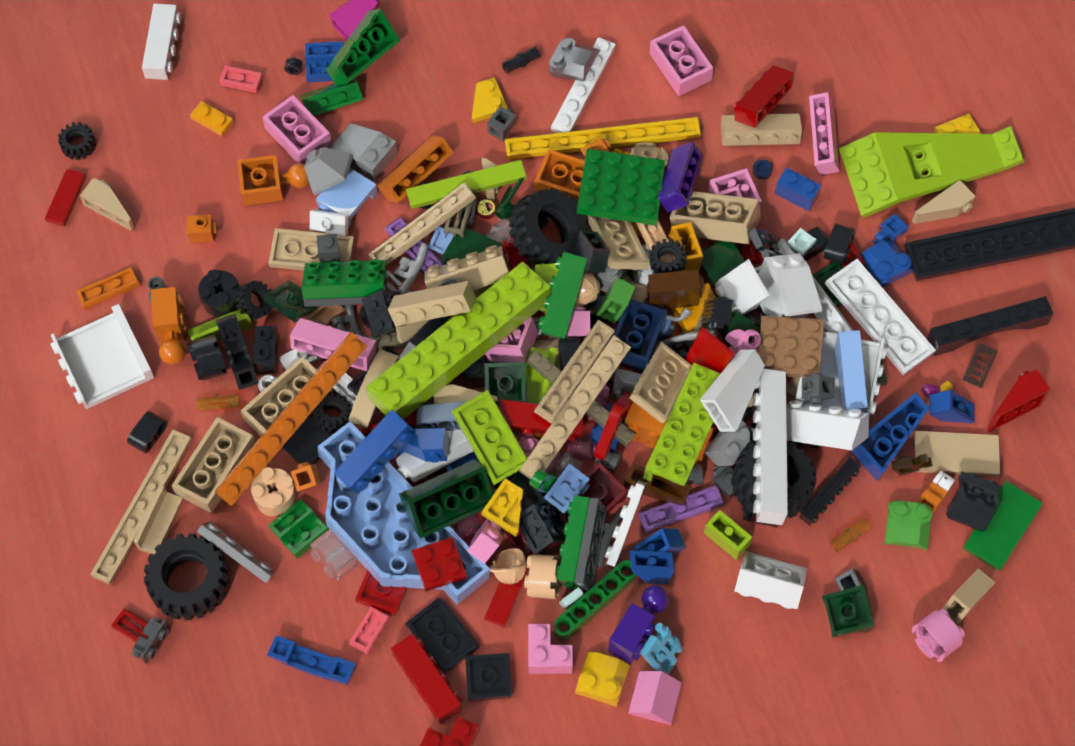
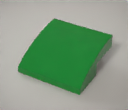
M301 499L268 525L270 530L297 559L330 532L328 527L315 516L314 512Z

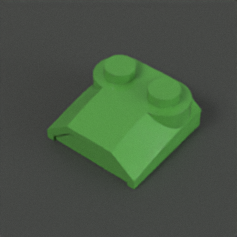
M908 501L889 502L884 545L891 544L928 550L932 508L926 504Z

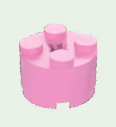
M944 609L932 611L912 628V634L916 632L917 635L915 642L927 657L931 659L933 657L938 658L937 662L943 661L958 649L963 643L962 638L965 636L963 629L956 626L950 619L949 613Z

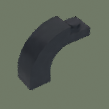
M236 314L216 319L238 389L241 390L259 384Z

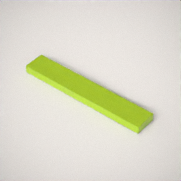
M518 160L406 189L411 209L438 203L464 182L472 193H477L516 183L520 178L526 180V174L522 161Z

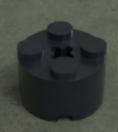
M210 270L202 278L198 287L202 305L207 313L215 317H222L238 310L236 305L239 302H235V298L238 297L236 293L240 287L236 277L227 271Z
M215 334L192 341L191 344L187 345L192 361H197L194 364V368L199 380L203 379V381L227 374Z

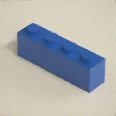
M391 410L334 473L349 489L359 494L368 487L369 482L376 475L382 472L383 467L396 457L403 445L412 439L416 430L398 413Z

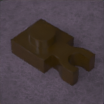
M922 454L915 458L902 456L898 460L891 462L892 470L900 476L920 471L919 468L933 466L932 458H928L927 454Z

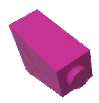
M349 1L330 13L332 26L347 41L368 11L379 9V1Z

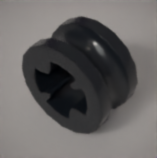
M293 57L287 58L284 70L288 74L299 75L303 66L302 61Z

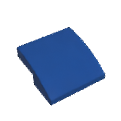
M343 41L305 43L307 83L333 81L326 68L344 45Z

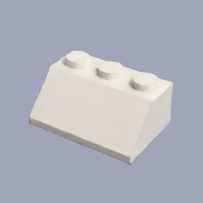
M745 551L734 591L745 597L752 596L766 603L773 602L787 609H797L804 588L807 568Z

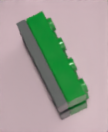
M386 260L305 263L301 286L304 307L363 304V298L379 291H386L388 283Z
M574 496L573 502H570L568 506V514H570L569 523L566 522L564 527L566 538L565 543H562L560 548L562 559L561 564L557 566L556 577L567 589L575 590L579 587L581 591L588 592L594 584L607 508L602 505L599 499Z

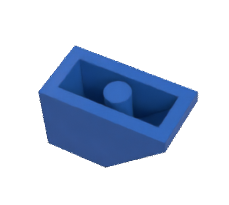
M952 390L930 395L928 407L931 416L945 422L974 423V403Z
M662 528L633 547V550L672 552L673 557L685 549L686 546L679 529Z
M630 550L629 555L633 573L647 584L668 585L674 573L672 552Z

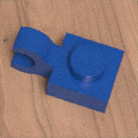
M894 214L880 225L881 231L875 235L876 239L873 240V243L876 245L888 238L895 241L908 231L909 226Z

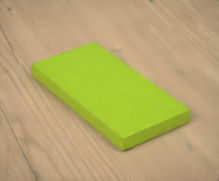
M489 390L482 392L451 411L479 462L485 467L486 473L493 485L521 469L528 458Z

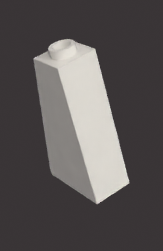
M755 349L740 350L700 399L720 432H735L738 429L765 365Z
M462 430L447 431L450 439L447 461H439L437 463L426 462L404 452L396 459L399 466L398 472L405 479L408 477L413 482H416L473 452V449Z

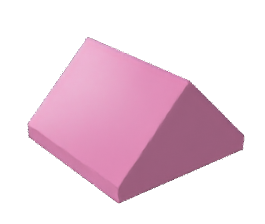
M639 671L628 714L671 725L682 682L663 671Z

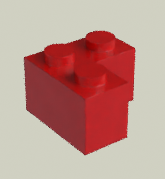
M458 716L449 736L428 727L420 746H473L479 733V726Z

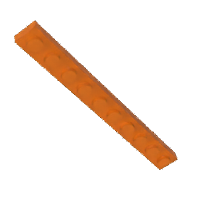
M350 332L214 492L232 506L368 346L353 332Z

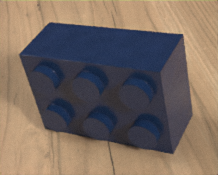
M630 299L613 335L631 347L620 363L621 366L640 372L644 371L666 325L667 310Z

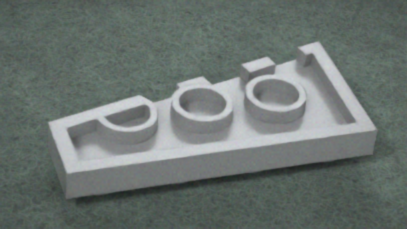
M211 521L200 526L197 531L200 535L214 543L219 549L262 581L267 583L273 577L272 568L267 563L257 560L251 551L240 546L236 540L224 533Z

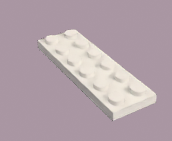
M858 259L826 280V286L874 342L880 343L881 339L885 338L886 356L902 375H905L935 353V348Z

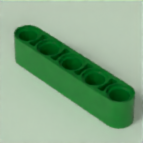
M630 560L622 561L555 620L554 634L556 638L565 641L573 637L634 583L637 577L635 573L630 576L622 573L625 569L631 570ZM614 583L617 585V588L610 590L606 585ZM592 597H599L602 601L595 604L590 599ZM576 611H583L586 615L578 618L574 613ZM560 625H567L570 629L562 632L558 627Z

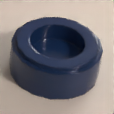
M764 159L756 161L752 169L753 175L760 180L768 179L773 170L771 163Z

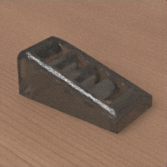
M978 343L962 380L982 388L998 350ZM979 352L989 356V360L979 356ZM976 359L986 363V367L976 363ZM973 366L983 370V374L973 370ZM970 373L981 377L980 381L969 377Z

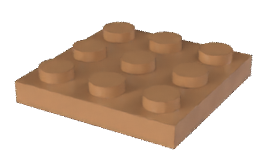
M762 316L760 329L761 343L758 354L765 365L764 369L786 372V377L799 378L810 377L812 373H820L824 319Z

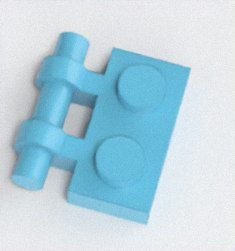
M658 623L655 625L658 636L651 635L640 651V654L655 671H663L669 674L678 661L674 656L675 653H680L683 647L680 640L676 636H672V632L667 626Z

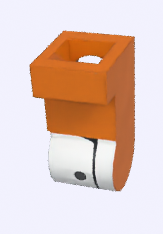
M941 470L923 492L918 503L931 507L934 513L956 479Z

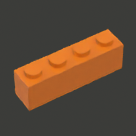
M431 136L377 187L387 201L399 203L407 196L406 189L418 186L454 152L443 137Z

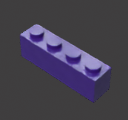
M694 142L674 148L662 182V189L658 195L660 205L667 212L677 210L689 204L703 157Z

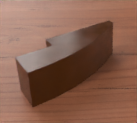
M635 463L632 464L623 484L626 488L630 489L631 485L636 486L639 480L646 483L642 492L643 495L677 505H684L692 488L691 485L685 484V486H682L656 475L649 481L643 478L645 468Z

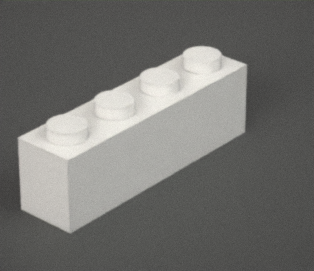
M153 4L142 70L146 79L168 80L169 72L172 73L173 62L171 60L172 56H175L176 53L174 43L175 40H178L179 36L177 26L181 24V13H178L176 5Z

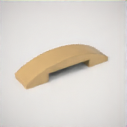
M381 349L378 351L360 387L348 422L368 429L375 414L376 406L369 400L366 386L398 361L399 356Z

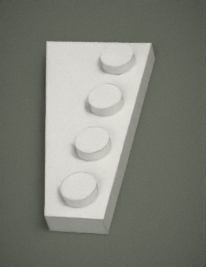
M638 480L636 486L631 485L627 495V497L631 498L629 505L623 506L620 517L623 518L621 526L616 525L612 536L616 540L613 546L609 545L605 555L608 558L607 564L615 567L642 492L646 486L645 482Z

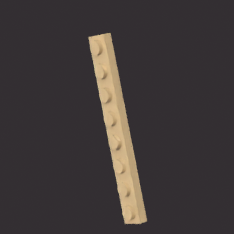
M615 336L611 338L519 472L531 479L540 468L547 470L631 348L629 345Z
M172 429L90 575L93 578L109 585L112 584L134 545V539L160 485L166 488L192 442L191 437Z

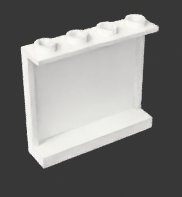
M119 304L111 307L113 310L112 314L57 339L54 334H51L54 342L50 343L54 353H59L61 356L58 362L62 370H67L69 373L66 379L70 387L75 386L77 390L74 396L78 404L83 403L86 409L154 378Z
M823 331L820 373L824 376L835 378V398L825 400L821 405L822 407L839 406L843 409L834 355L838 334ZM882 338L880 343L861 339L868 404L866 413H869V416L874 414L877 402H873L874 395L878 396L880 388L877 378L881 377L884 365H881L880 362L881 358L885 359L887 347L884 346L885 338ZM799 378L795 400L809 405V400L802 399V378Z

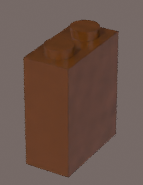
M698 269L649 274L647 285L648 305L661 309L698 306L699 298H702V289H704L703 277H699Z

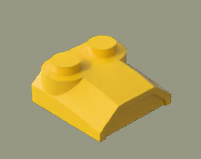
M588 652L578 679L575 694L617 707L630 665L620 659L602 653Z

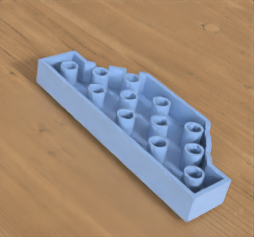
M348 422L318 446L319 457L331 470L326 508L327 527L358 561L370 571L371 575L379 581L381 586L387 587L404 586L406 588L424 589L411 550L453 537L467 578L436 589L444 590L458 605L490 578V568L467 551L469 546L450 526L421 539L419 538L405 514L399 493L413 487L389 462L383 467L382 472L369 482L368 487L359 494L349 489L336 476L335 470L366 438L351 422Z

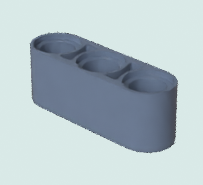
M467 401L418 407L416 411V429L446 428V431L461 430L451 411Z

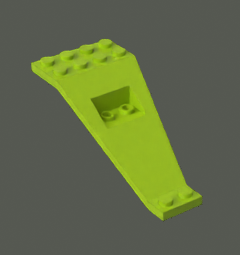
M1011 126L994 134L874 132L839 148L860 214L863 218L900 202L949 188L959 180L962 183L1008 170L1025 162ZM923 154L922 158L918 159V156Z

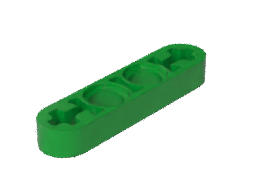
M540 468L532 476L529 484L536 490L547 493L559 476Z

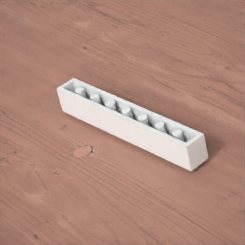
M763 369L755 387L756 393L753 398V405L756 406L753 415V423H756L753 433V440L756 441L753 451V458H756L753 469V476H756L753 487V494L756 495L753 512L756 513V522L782 525L788 514L786 372Z

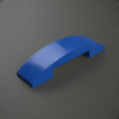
M275 635L267 653L268 657L287 666L322 679L348 685L356 667V663L297 645L294 641Z

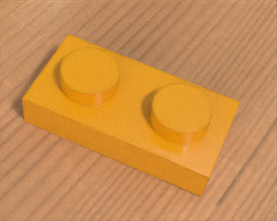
M203 101L190 114L192 120L222 137L234 123L231 117Z

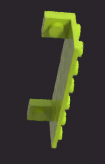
M693 363L646 465L644 479L651 481L653 476L656 475L685 486L714 422L700 399L719 377L720 373Z

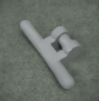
M426 243L421 244L416 261L402 257L399 262V268L395 269L393 275L397 279L404 281L398 288L400 294H405L416 279L428 250Z

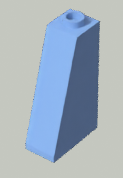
M860 330L839 332L834 347L842 407L843 410L859 409L861 412L866 413L868 404Z

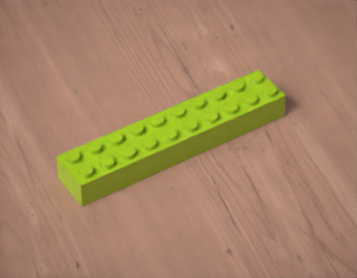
M524 262L520 263L476 298L471 312L456 314L368 384L366 390L369 400L385 415L394 410L405 419L544 306L547 296L551 297L550 286Z

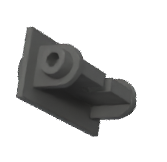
M157 617L150 619L142 632L149 636L146 640L140 636L132 648L133 652L131 655L138 659L141 656L145 664H147L149 659H153L157 653L156 647L159 642L163 641L168 635L169 626L166 620H163L161 623V620Z

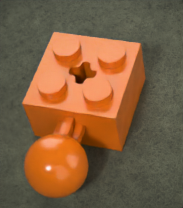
M277 155L237 160L240 193L244 206L283 201L281 184L290 183L291 186L298 189L305 188L310 184L304 168L305 164L302 163L294 164L289 168L288 172L280 173Z
M176 287L152 289L153 328L161 344L159 356L168 365L179 364L186 354L185 347L180 342L185 341L184 333H187V323L184 321L183 316L186 315L185 303H183L182 295L177 293Z

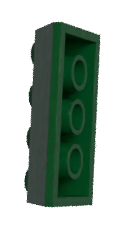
M473 460L399 493L405 514L421 539L482 511L492 498L493 492L485 467Z

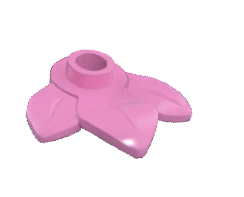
M736 329L729 332L725 340L731 345L729 349L735 353V357L740 350L755 349L758 353L757 347L761 343V336L756 330L749 329L744 332ZM749 336L752 338L750 343L748 342Z

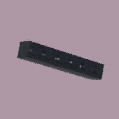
M849 458L801 512L799 518L809 526L812 523L815 524L819 519L818 516L824 514L827 510L826 507L829 504L832 505L835 501L836 495L839 496L843 492L844 486H848L851 483V478L859 474L860 465Z

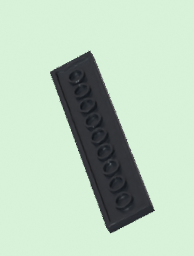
M1075 208L905 243L904 248L906 254L911 258L916 281L1075 248Z

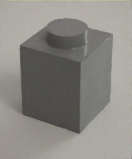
M337 234L318 235L317 247L320 263L340 262Z

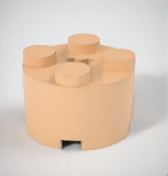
M270 467L264 468L252 482L251 493L255 504L267 516H278L296 502V490L293 480L284 470Z
M528 555L527 568H530L529 575L525 576L524 581L528 596L531 598L557 599L561 587V582L556 577L557 566L561 564L560 556Z

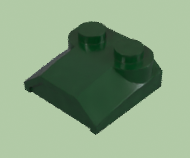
M527 362L484 363L485 391L489 390L490 394L497 396L499 401L502 399L527 403V378L529 376Z
M864 585L822 596L833 638L857 632L866 633L876 628L870 600Z

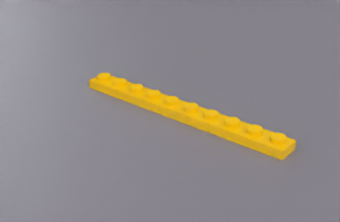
M698 117L511 138L505 139L507 160L545 156L548 149L563 154L581 152L580 149L599 136L602 140L607 139L612 148L633 146L642 142L659 143L700 138L701 132Z

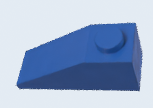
M446 428L415 429L416 432L412 439L400 449V451L423 461L437 463L439 461H447L450 439Z

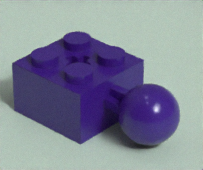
M654 585L644 590L641 597L643 608L641 609L632 603L609 639L608 652L630 665L634 659L638 661L641 656L640 651L645 644L644 642H647L650 636L654 635V613H660L668 606V593L660 586Z

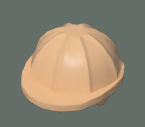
M585 271L575 308L584 307L588 303L595 301L600 293L599 281L588 271Z
M520 549L502 551L497 561L493 560L490 572H494L496 578L504 584L519 582L523 578L527 567L523 551Z

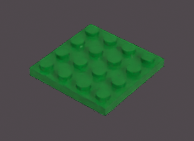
M587 149L576 214L657 226L660 205L658 195L662 189L665 160Z

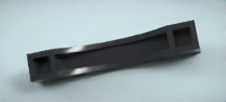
M1045 296L933 327L929 332L927 340L935 348L934 356L954 351L974 340L994 333L1014 329L1030 330L1048 325L1054 313Z

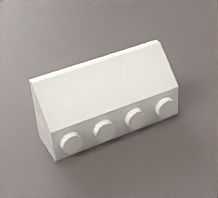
M798 400L790 401L786 405L787 440L853 450L869 437V413H863L859 409L843 410L839 406L822 407L821 404L808 405L802 404V401Z

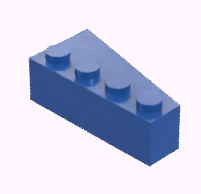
M914 393L869 430V437L853 450H850L876 481L887 469L927 413L929 407L917 393Z

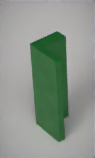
M355 78L348 84L337 86L332 84L299 95L304 107L313 116L363 100Z

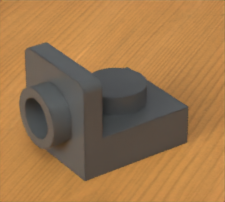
M731 465L716 466L713 469L712 481L730 498L734 494L732 490L734 486L731 484L733 470L730 468Z

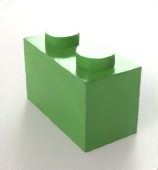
M616 278L605 294L597 315L612 323H616L628 306L635 286L626 280Z

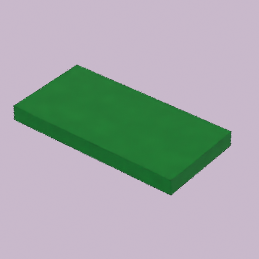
M1008 481L1002 486L1003 500L985 531L975 529L962 548L999 572L1043 504Z

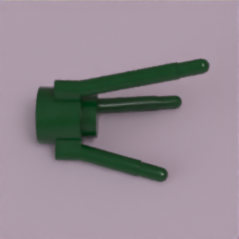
M522 178L518 180L513 189L510 186L507 188L494 211L495 215L502 221L511 220L510 216L512 214L510 212L513 209V204L510 203V200L522 183Z

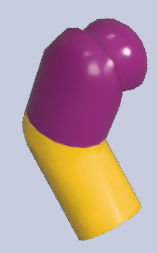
M945 381L940 387L925 384L922 386L921 392L930 398L932 394L952 390L953 386L949 381Z

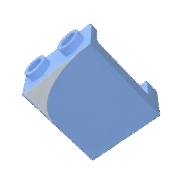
M349 168L345 181L318 195L316 198L318 210L348 215V227L352 225V217L369 197L374 199L378 194L377 186L374 182Z

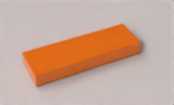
M130 267L78 289L76 293L84 310L137 288L140 286V283L133 268Z

